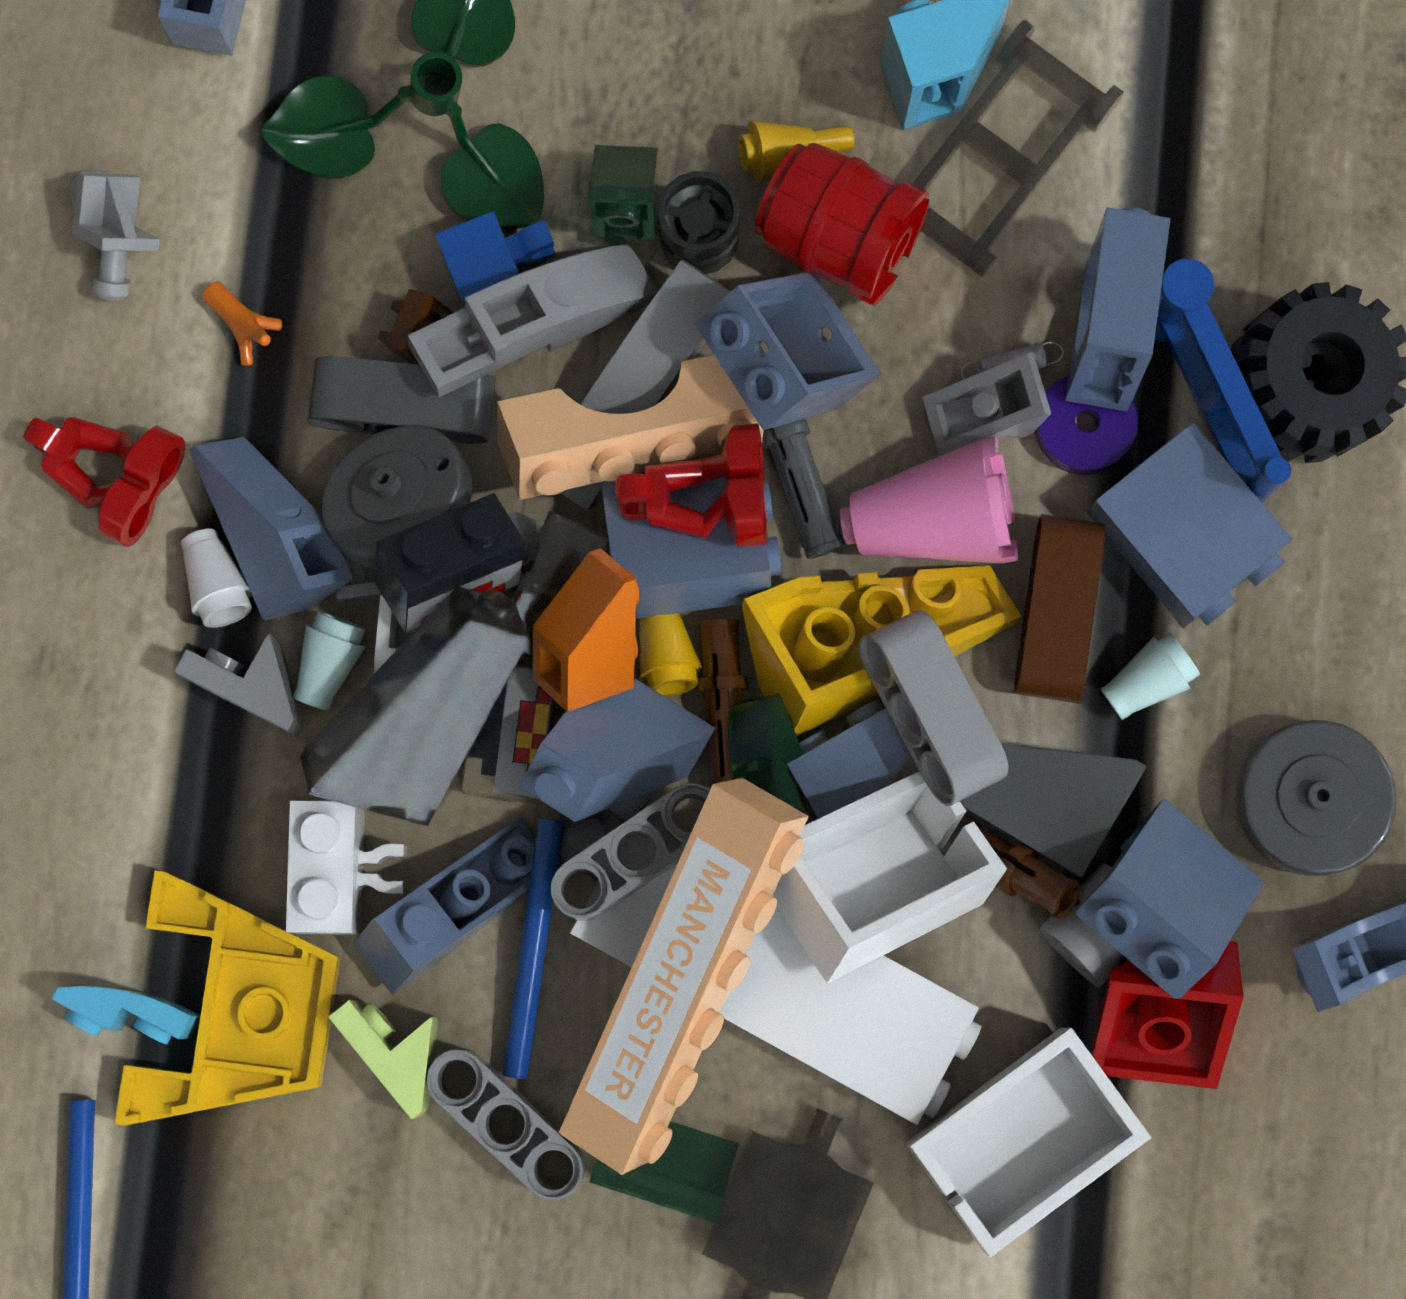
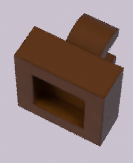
M409 289L405 300H396L391 304L390 309L398 314L391 333L380 331L378 339L410 364H418L408 346V335L454 312L429 293Z

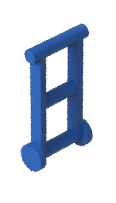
M1194 259L1178 260L1172 263L1163 274L1154 340L1168 343L1221 455L1263 503L1290 477L1291 466L1287 460L1282 458L1207 303L1214 289V280L1210 270L1203 263Z

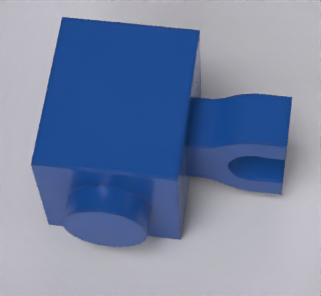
M492 211L435 233L440 251L464 308L465 297L518 275L517 268L539 263L556 256L553 247L554 242L545 220L529 225L505 238L495 213Z

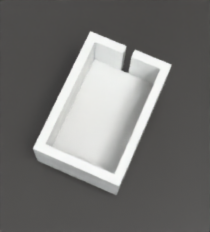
M920 771L804 825L799 836L804 839L801 855L792 869L786 874H782L773 897L777 899V909L827 984L983 905L1007 870L975 822L964 826L946 855L943 856L939 849L944 847L966 810L960 802L952 806H945L940 803L929 790Z
M1060 1028L904 1143L942 1194L947 1196L955 1190L957 1195L947 1201V1203L979 1248L986 1255L992 1257L1152 1137L1072 1028Z

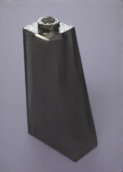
M457 586L305 746L300 760L309 795L428 826L530 639L516 604L505 595L493 590H483L479 593Z

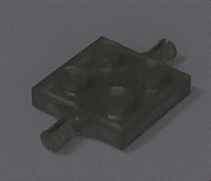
M817 1108L804 1144L781 1143L752 1130L702 1251V1255L734 1268L747 1280L740 1299H769L771 1292L793 1293L804 1299L828 1298L874 1184L871 1180L842 1169L827 1155L839 1124L843 1120L842 1118L831 1114L822 1137H819L828 1112Z

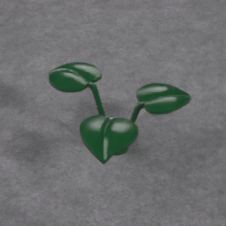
M417 0L412 12V33L416 43L422 49L429 51V53L422 55L414 63L411 71L410 85L400 87L398 94L374 115L366 117L367 104L365 97L355 85L341 77L327 75L311 78L299 84L287 95L276 112L262 126L263 138L285 162L298 170L316 177L340 179L360 172L372 161L375 145L368 129L378 127L402 105L411 101L415 108L423 114L429 116L447 114L451 120L457 141L463 148L448 156L442 166L440 177L442 194L454 213L465 221H469L494 211L500 228H525L537 223L542 213L544 203L543 176L537 156L529 142L513 128L500 123L487 125L472 141L467 134L461 116L462 109L457 104L463 76L461 68L454 58L469 67H483L492 64L507 52L515 32V15L510 0Z

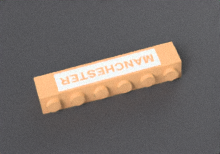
M744 778L712 785L559 1131L560 1135L621 1175L646 1163H655L668 1147L673 1133L668 1128V1125L676 1108L680 1107L689 1098L696 1086L698 1073L694 1071V1068L702 1050L707 1049L721 1031L724 1016L720 1014L726 997L729 992H732L739 986L749 969L750 957L746 953L755 934L761 932L771 920L777 906V899L773 897L780 878L782 874H786L792 869L803 850L804 839L799 836L809 816Z

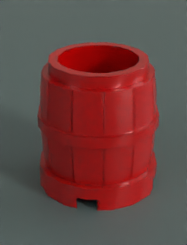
M798 143L782 159L764 192L755 220V233L762 237L765 247L794 263L800 270L809 274L813 273L830 282L846 287L850 295L875 306L882 301L898 275L891 271L896 267L902 255L909 258L915 246L929 208L930 200L925 198L929 193L905 180L899 184L887 175L870 167L866 161L856 156L849 157L816 143H810L807 146Z

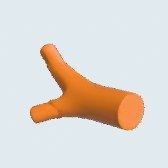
M220 281L211 283L202 294V299L232 330L238 343L241 365L243 366L253 364L252 339L262 346H267L271 338L264 330L280 331L282 328L281 319L265 317L251 311Z

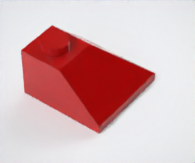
M1230 941L1217 964L1179 999L1169 995L1131 961H1127L1110 972L1090 1053L1106 1076L1210 1089L1218 1088L1244 998L1238 943Z

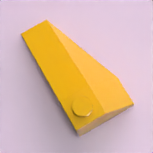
M990 565L920 569L915 576L878 578L877 572L857 573L854 580L821 582L820 576L798 577L747 597L742 602L758 687L789 740L840 719L880 697L861 660L859 641L862 636L908 614L922 610L934 619L955 657L1013 626L1022 617Z

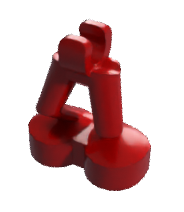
M76 417L67 418L60 429L39 418H33L23 435V438L28 443L32 444L38 451L46 454L41 464L44 474L52 478L86 509L100 505L98 513L99 533L125 547L134 545L147 529L154 513L155 502L161 491L172 482L178 473L186 450L185 441L181 436L157 425L146 431L133 443L128 432L105 427ZM81 449L116 454L123 463L124 473L122 477L115 479L111 484L97 486L78 466L75 459Z
M759 424L732 426L724 440L721 454L666 464L645 466V475H620L615 482V496L620 503L622 517L626 520L648 518L649 526L663 527L706 539L725 515L728 532L737 548L767 545V518L764 496L765 473ZM720 477H724L727 482L721 495L704 513L670 502V492L704 484Z

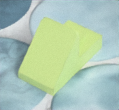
M348 1000L328 1017L411 1120L418 1118L429 1109L430 1093L427 1085L428 1069L434 1061L438 1017L429 1018L396 1047L388 1039L396 1033V1030L372 1002L363 1008L358 1001Z

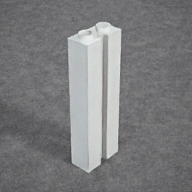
M633 835L626 838L619 848L620 863L632 871H641L648 868L656 857L655 844L643 835ZM677 864L603 915L590 921H577L570 934L632 968ZM600 882L597 883L584 909L592 906L598 900L601 893ZM776 907L766 927L761 932L755 934L746 953L750 957L749 969L739 986L728 993L720 1014L724 1016L725 1020L918 1125L923 1114L933 1119L943 1104L951 1086L949 1082L942 1079L954 1056L964 1060L980 1033L982 1026L973 1022L979 1007L884 955L827 984Z

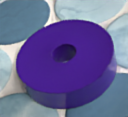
M1069 375L1055 382L1045 393L1051 415L1035 430L1038 445L1044 455L1054 465L1064 471L1078 475H1092L1104 472L1115 466L1125 456L1135 440L1138 429V414L1135 403L1132 400L1128 412L1065 401ZM1080 414L1092 416L1096 421V430L1091 433L1079 430L1075 423L1076 416Z

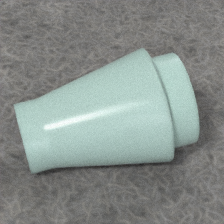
M318 611L313 625L306 624L298 683L293 698L304 704L322 710H329L333 698L366 648V645L361 643L366 628L343 618Z
M1169 633L1159 641L1153 637L1117 676L1100 690L1118 716L1123 720L1136 711L1191 689L1188 683L1199 676L1200 672L1172 633Z

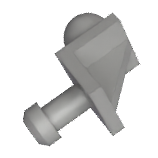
M86 169L77 173L69 185V198L75 207L72 235L102 250L99 275L92 277L91 290L100 299L121 301L130 293L131 281L125 278L127 251H159L160 239L136 227L141 177L132 174H106L97 169Z

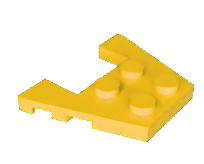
M154 870L145 928L212 938L193 1068L191 1073L124 1065L114 1125L126 1126L322 1087L332 1022L328 1017L333 1014L341 957L299 936L287 933L286 930L170 873Z

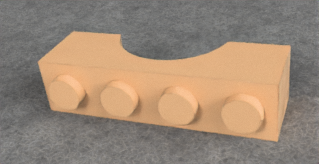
M715 355L681 361L679 379L673 391L660 403L639 412L610 414L595 411L575 402L560 388L497 401V444L519 500L541 495H556L567 489L603 481H616L620 475L645 472V466L666 464L718 455L722 452L724 440L732 426L758 423ZM759 425L760 434H761V440H762V439H763V431H764V430H763V429L761 428V426Z

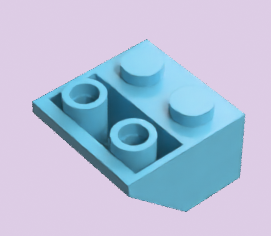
M915 0L901 6L895 11L894 16L888 17L880 66L903 130L948 117L963 110L999 40L1011 0H942L932 4L929 0Z

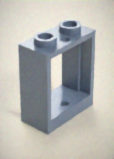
M1106 207L1084 268L1065 401L1128 412L1153 355L1170 218L1151 215L1148 211L1140 208L1116 209Z
M806 272L738 285L694 322L763 430L837 410L882 375L818 276L813 273L809 274ZM825 327H828L832 332V337L829 341L823 337V329ZM762 341L766 342L769 347L767 355L760 346Z

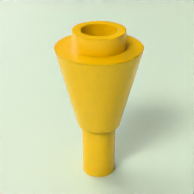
M750 120L747 124L746 134H740L738 137L739 161L743 171H751L756 182L760 183L773 176L785 155L798 143L804 146L816 143L838 152L853 150V130L850 125L813 130L810 127Z

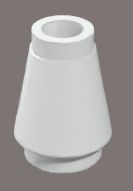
M202 529L183 538L181 546L184 552L183 557L192 613L201 617L204 626L209 628L227 626L246 617L252 610L249 600L252 596L243 574L220 540L217 531L214 529Z

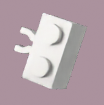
M290 801L286 906L287 933L296 935H360L362 933L363 887L370 886L379 892L389 895H406V882H387L379 874L364 873V865H381L385 859L390 857L406 858L407 846L405 844H384L372 851L364 852L365 807L356 801Z

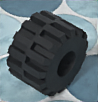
M1329 282L1311 284L1301 293H1298L1295 289L1282 296L1242 329L1245 334L1232 343L1230 351L1282 458L1288 462L1299 455H1304L1305 464L1322 462L1335 454L1338 457L1383 432L1394 421L1390 414L1404 407L1406 403V389L1398 385L1399 382L1406 379V357H1399L1397 349L1398 346L1406 342L1405 330L1402 324L1389 330L1382 318L1390 309L1379 299H1376L1368 306L1359 303L1363 289L1346 284L1331 294ZM1303 370H1305L1307 376L1316 377L1318 381L1316 388L1313 381L1305 378Z

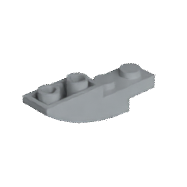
M630 244L605 247L542 265L465 297L464 309L409 334L408 346L436 396L440 398L544 346L551 353L649 305L658 291Z

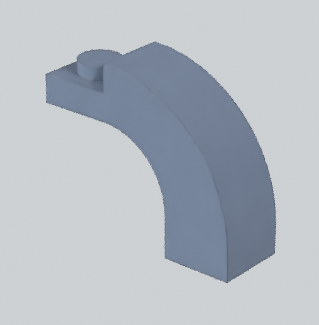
M1406 900L1299 942L1300 946L1292 949L1297 960L1299 982L1305 992L1311 995L1317 1012L1339 1006L1375 986L1406 974Z

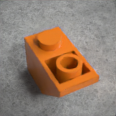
M601 548L590 551L533 625V680L567 712L634 688V663L638 656V644L635 637L636 605L640 599L637 578Z

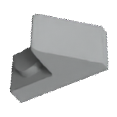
M1034 353L1023 354L922 397L938 456L983 437L1029 436L1051 415Z
M270 634L266 636L244 678L239 677L244 665L212 648H209L204 658L186 649L174 671L175 673L296 738L299 736L303 728L296 699L293 698L294 692L281 646Z

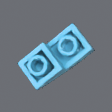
M90 986L58 987L52 997V1000L68 1008L63 1017L66 1021L95 1036L99 1035L102 1028L107 1031H122L130 1016L134 1014L138 1016L133 1024L135 1029L156 1041L168 1044L172 1036L177 1039H191L199 1026L201 1016L182 1005L164 998L120 988Z

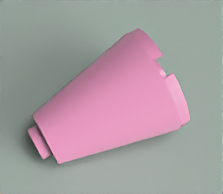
M983 437L851 493L849 499L850 506L840 508V522L846 545L856 544L861 556L1001 564L1017 561L1018 541L1017 539L1010 540L1007 525L1015 522L1014 509L1003 453L997 454L998 437Z

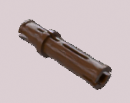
M711 619L698 622L701 636L703 678L698 679L697 689L698 693L704 694L706 722L716 728L707 743L710 789L715 783L744 778L748 781L742 691H746L749 688L748 676L741 675L738 632L740 623L736 619Z

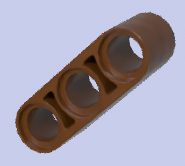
M1040 514L1033 545L1015 671V694L1077 704L1080 702L1089 657L1104 549L1105 524Z

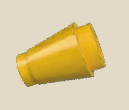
M680 613L640 618L639 680L665 697L683 694L696 688L699 684L697 673L702 669V666Z

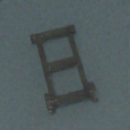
M1026 19L1020 22L996 56L995 60L1003 66L912 183L921 189L927 190L961 145L966 143L1021 184L977 242L932 208H928L920 232L981 277L988 272L997 259L988 250L1084 126L1095 133L1104 124L1125 93L1119 87L1113 85L1105 94L1030 39L1035 26ZM1023 66L1081 107L1037 164L980 123Z

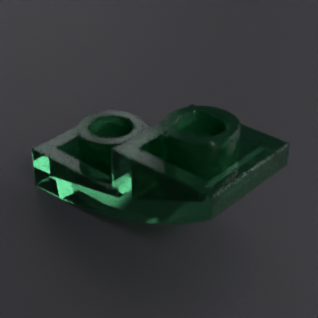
M780 693L742 700L732 704L729 710L728 729L733 780L744 778L805 814L799 799L798 789L792 781L785 764L803 752L796 737L792 719L785 709Z

